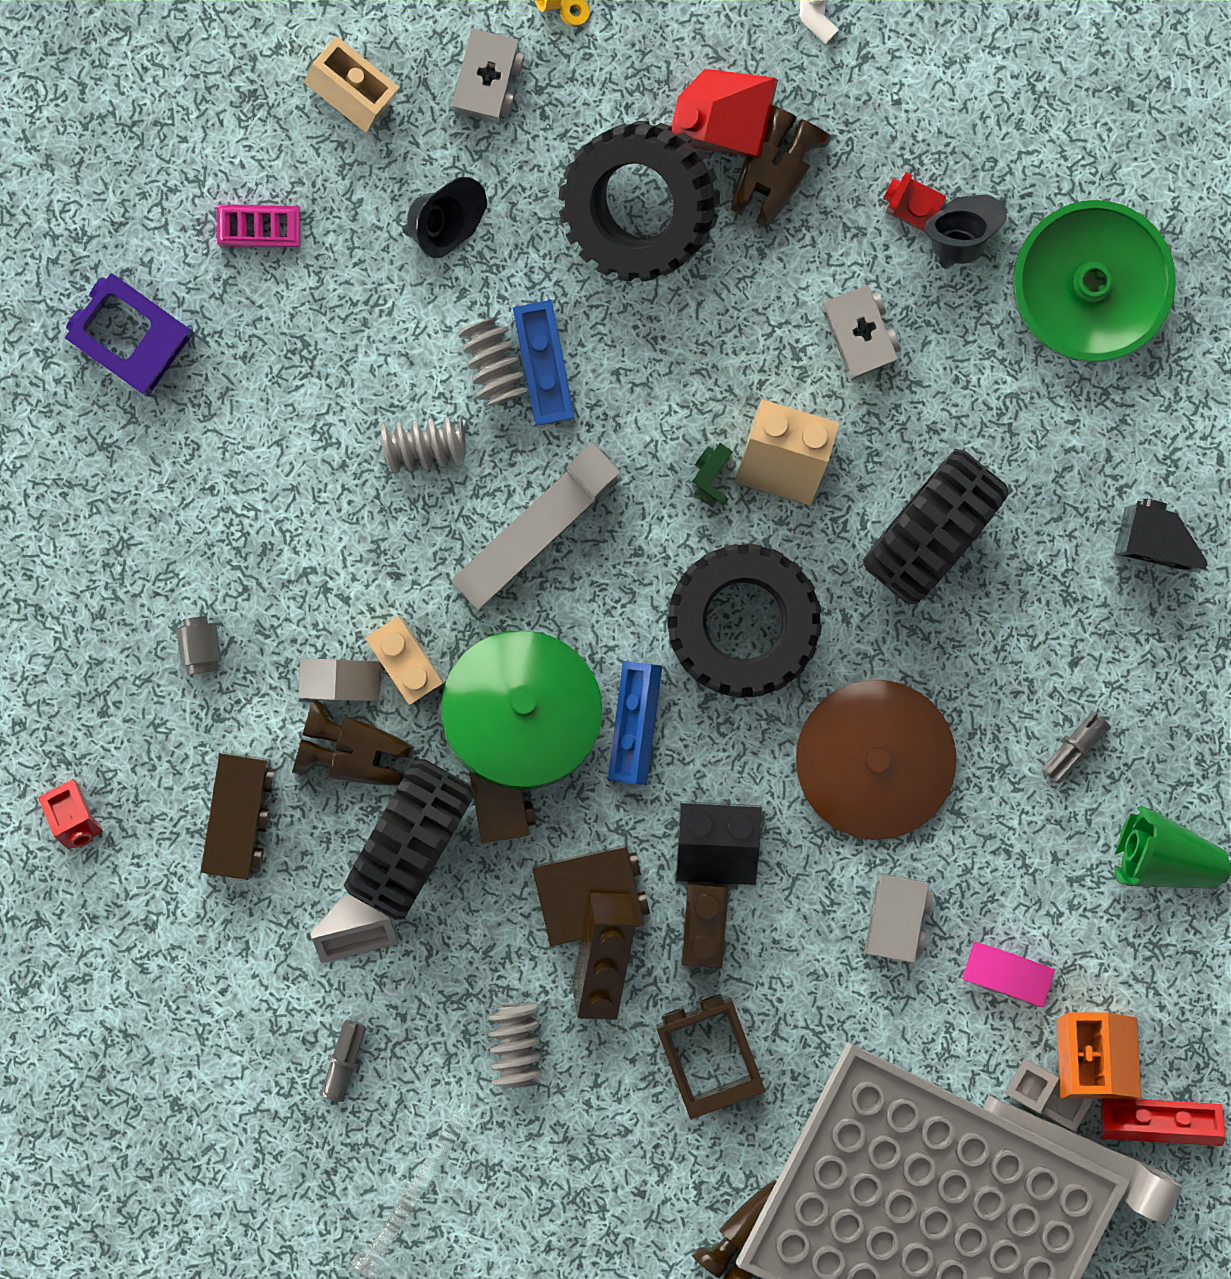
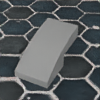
M1025 1058L1005 1091L1006 1095L1034 1111L1044 1114L1075 1133L1094 1100L1061 1099L1060 1077Z

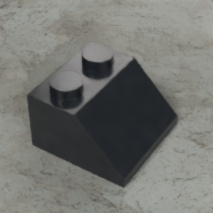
M1143 499V501H1137L1135 505L1125 507L1114 554L1189 572L1206 570L1208 563L1179 515L1166 510L1167 503Z
M680 801L676 881L756 885L762 807L760 805Z

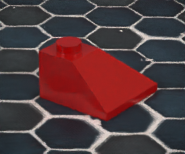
M704 69L678 96L671 132L677 135L684 132L692 138L689 144L694 149L702 148V150L760 158L778 79Z

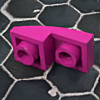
M974 942L962 980L989 991L1005 994L1030 1005L1043 1008L1055 969L1018 955Z

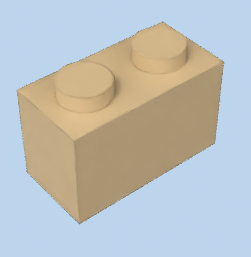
M337 36L312 63L304 80L308 87L365 133L370 130L391 105L400 88Z
M397 616L365 637L408 705H413L445 684L402 616Z

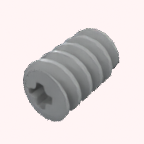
M499 317L471 324L458 331L459 338L472 339L462 349L466 354H476L467 362L469 369H481L472 377L473 384L486 385L476 393L478 399L490 400L484 407L513 400L528 392L527 387L514 386V383L523 374L522 372L509 370L518 361V357L505 356L504 352L514 346L513 341L500 340V337L509 331L508 326L496 325L495 322Z
M461 415L457 427H453L448 416L444 417L441 429H437L433 419L429 418L426 430L424 431L421 430L417 420H412L410 432H405L401 422H396L394 434L389 433L385 423L381 424L384 459L393 473L400 471L402 461H404L409 472L415 471L418 459H420L425 470L431 469L434 458H436L441 468L447 467L450 456H452L457 467L462 466L464 463L466 443Z
M525 1002L494 1005V1007L499 1008V1012L488 1016V1021L500 1024V1028L489 1032V1037L501 1040V1044L490 1048V1053L500 1055L502 1060L491 1064V1069L502 1072L503 1076L492 1080V1085L505 1088L538 1085V1082L531 1080L541 1075V1068L530 1064L538 1061L541 1055L540 1052L529 1048L540 1043V1037L528 1032L539 1027V1021L527 1017V1015L538 1011V1004Z

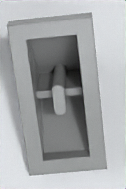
M300 658L299 698L379 701L380 661Z

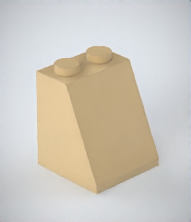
M761 399L755 413L735 483L811 506L829 462L840 423Z

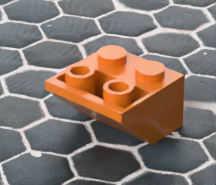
M1068 1012L1057 1018L1061 1099L1141 1098L1137 1017L1108 1012Z

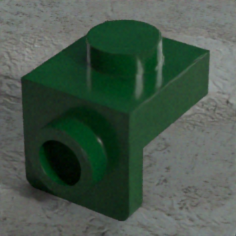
M719 443L715 450L707 446L695 463V466L700 471L691 483L697 488L694 495L712 508L716 503L724 507L729 500L728 497L710 485L733 453L722 443Z

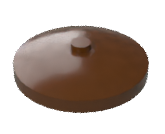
M858 681L830 693L808 716L797 743V776L804 796L811 807L832 827L848 835L863 839L883 840L895 838L921 827L937 813L945 802L955 777V742L950 727L942 713L920 692L893 681Z

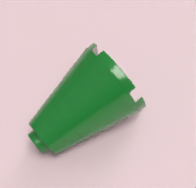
M1140 806L1137 808L1140 811L1138 815L1131 813L1127 817L1115 852L1116 855L1124 852L1121 868L1114 866V873L1118 882L1127 886L1217 889L1222 883L1228 881L1231 875V860H1229L1228 853L1224 849L1150 808Z

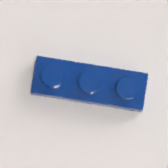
M552 300L512 307L535 426L575 419Z
M623 661L608 780L647 785L662 666Z

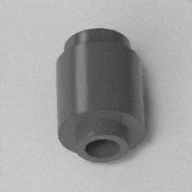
M207 616L183 619L184 627L176 628L181 666H186L187 675L219 671L217 661L221 660L216 623H208Z

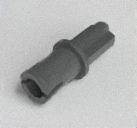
M1091 711L1070 737L1066 735L1063 738L1065 743L1043 766V773L1052 782L1061 783L1082 758L1087 760L1090 757L1088 752L1111 729V726L1101 716L1097 718L1096 712Z
M346 1020L342 1025L334 1053L328 1056V1060L331 1062L322 1090L319 1093L327 1099L344 1102V1096L353 1069H357L359 1066L356 1059L366 1031V1027L361 1023Z

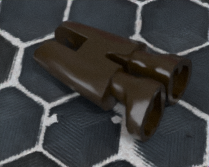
M772 105L760 158L746 156L731 205V210L742 216L747 205L752 201L754 191L767 196L756 220L757 224L765 228L778 216L809 170L810 165L803 161L805 155L812 148H825L832 139V136L826 131L806 120L800 119L788 150L785 152L780 151V146L786 135L793 128L797 117L775 105Z
M312 700L302 736L336 742V747L332 750L317 745L312 741L301 739L292 773L304 775L313 767L324 766L330 768L328 776L330 778L365 784L399 786L406 773L395 770L390 766L379 765L382 752L389 753L392 756L411 759L414 746L386 731L345 716L342 725L337 724L327 717L325 707L321 702Z
M775 1179L757 1191L723 1224L719 1231L725 1237L713 1247H699L691 1255L715 1277L720 1278L738 1249L742 1251L777 1182ZM735 1264L722 1279H752L753 1274L739 1268Z

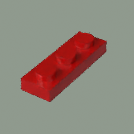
M1147 1099L1101 1100L1102 1139L1211 1146L1224 1145L1226 1134L1222 1104Z

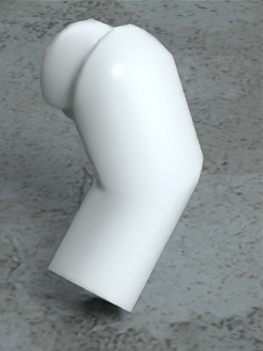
M800 0V19L802 23L826 45L839 31L825 17L826 0Z

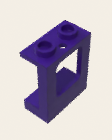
M110 273L107 279L101 277L95 283L89 293L92 300L85 310H77L66 325V329L69 332L65 339L143 395L149 397L195 332L113 273ZM112 294L144 315L151 323L149 331L127 359L119 358L85 332Z

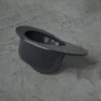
M471 177L456 178L435 193L423 194L415 199L409 208L407 223L403 226L402 231L406 236L411 237L418 243L423 253L427 256L443 258L475 233L487 208L486 192L480 182Z
M964 196L953 199L933 217L929 218L924 225V232L931 239L933 252L940 258L941 267L948 269L956 263L965 264L978 260L984 252L988 239L1005 223L1007 210L1002 202L992 196Z

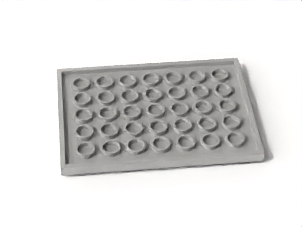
M847 1042L735 1263L739 1268L763 1279H1081L1129 1181L893 1063Z

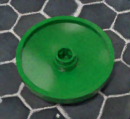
M1087 200L1072 203L1059 208L1045 217L1026 237L1017 255L1013 272V292L1016 307L1030 333L1054 353L1081 362H1105L1118 359L1147 343L1166 320L1172 307L1176 288L1173 258L1166 241L1158 229L1135 210L1122 204L1103 200Z
M503 632L490 636L472 646L452 668L442 695V727L448 745L454 755L467 770L478 778L505 789H539L566 778L588 757L601 726V693L595 676L587 663L567 644L539 632Z

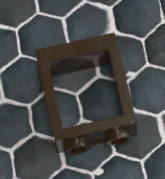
M721 994L701 1000L699 1002L701 1008L692 1012L685 1013L684 1008L668 1012L661 1016L663 1022L656 1025L690 1120L766 1092L732 998L729 997L723 1000ZM726 1012L749 1076L693 1096L670 1033Z

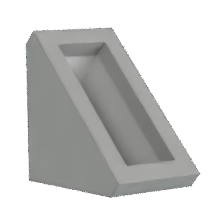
M353 896L340 898L311 931V938L321 963L398 944L391 918Z

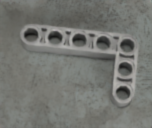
M594 442L566 467L567 472L451 580L455 587L478 611L487 604L486 602L492 596L498 594L514 579L515 575L523 567L529 565L545 550V547L553 539L560 536L582 512L591 507L611 485H614L621 478V471Z
M988 1094L983 1106L984 1109L1124 1177L1129 1181L1122 1196L1124 1201L1139 1214L1167 1225L1183 1188L1167 1171L1157 1166L1153 1168L1143 1163V1160L1120 1150L1116 1152L1106 1147L1107 1145L1084 1134L1082 1136L1075 1134L1061 1124L1047 1118L1043 1120L1033 1115L1031 1111L1010 1102L1006 1104L996 1099V1096Z

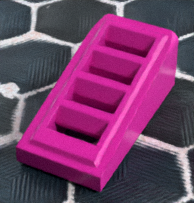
M238 204L217 205V244L220 248L300 247V207ZM263 215H271V237H264ZM279 215H287V237H280ZM230 216H237L238 236H231ZM247 216H254V237H247Z

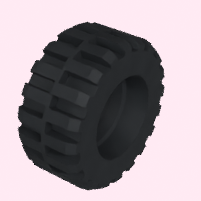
M636 121L632 124L624 123L615 126L583 145L575 153L576 159L574 162L567 165L563 174L567 181L566 184L560 187L558 199L565 201V208L560 210L559 214L561 223L568 222L571 229L565 235L571 245L578 242L583 250L579 253V256L586 263L591 260L599 264L597 271L606 276L614 272L618 274V280L629 282L634 278H640L643 282L654 280L660 275L666 276L693 258L705 246L710 238L708 235L710 230L716 226L718 214L714 212L715 207L720 204V191H714L713 182L718 180L714 168L707 169L703 160L708 158L702 148L695 150L689 144L692 138L684 132L678 135L671 132L672 126L663 123L650 125L649 121ZM628 164L647 166L657 172L668 185L673 199V216L669 226L659 235L651 238L634 236L623 230L613 219L608 208L606 192L610 177L620 167Z
M955 449L916 492L863 559L865 570L906 604H918L946 575L1000 509L1009 494L1006 484L968 452Z
M734 544L713 550L689 567L677 583L672 594L667 617L672 649L686 672L704 687L717 693L741 698L763 696L787 686L789 682L797 678L805 670V666L813 658L817 650L816 645L819 637H821L820 613L822 611L820 601L817 600L814 591L815 587L796 562L789 560L783 553L775 549H768L756 544ZM737 583L755 584L767 590L777 601L782 615V627L775 644L764 654L751 659L733 658L721 652L711 641L706 627L707 610L713 598L722 589Z
M415 759L354 863L344 883L347 893L393 920H404L476 794L473 787L426 759Z

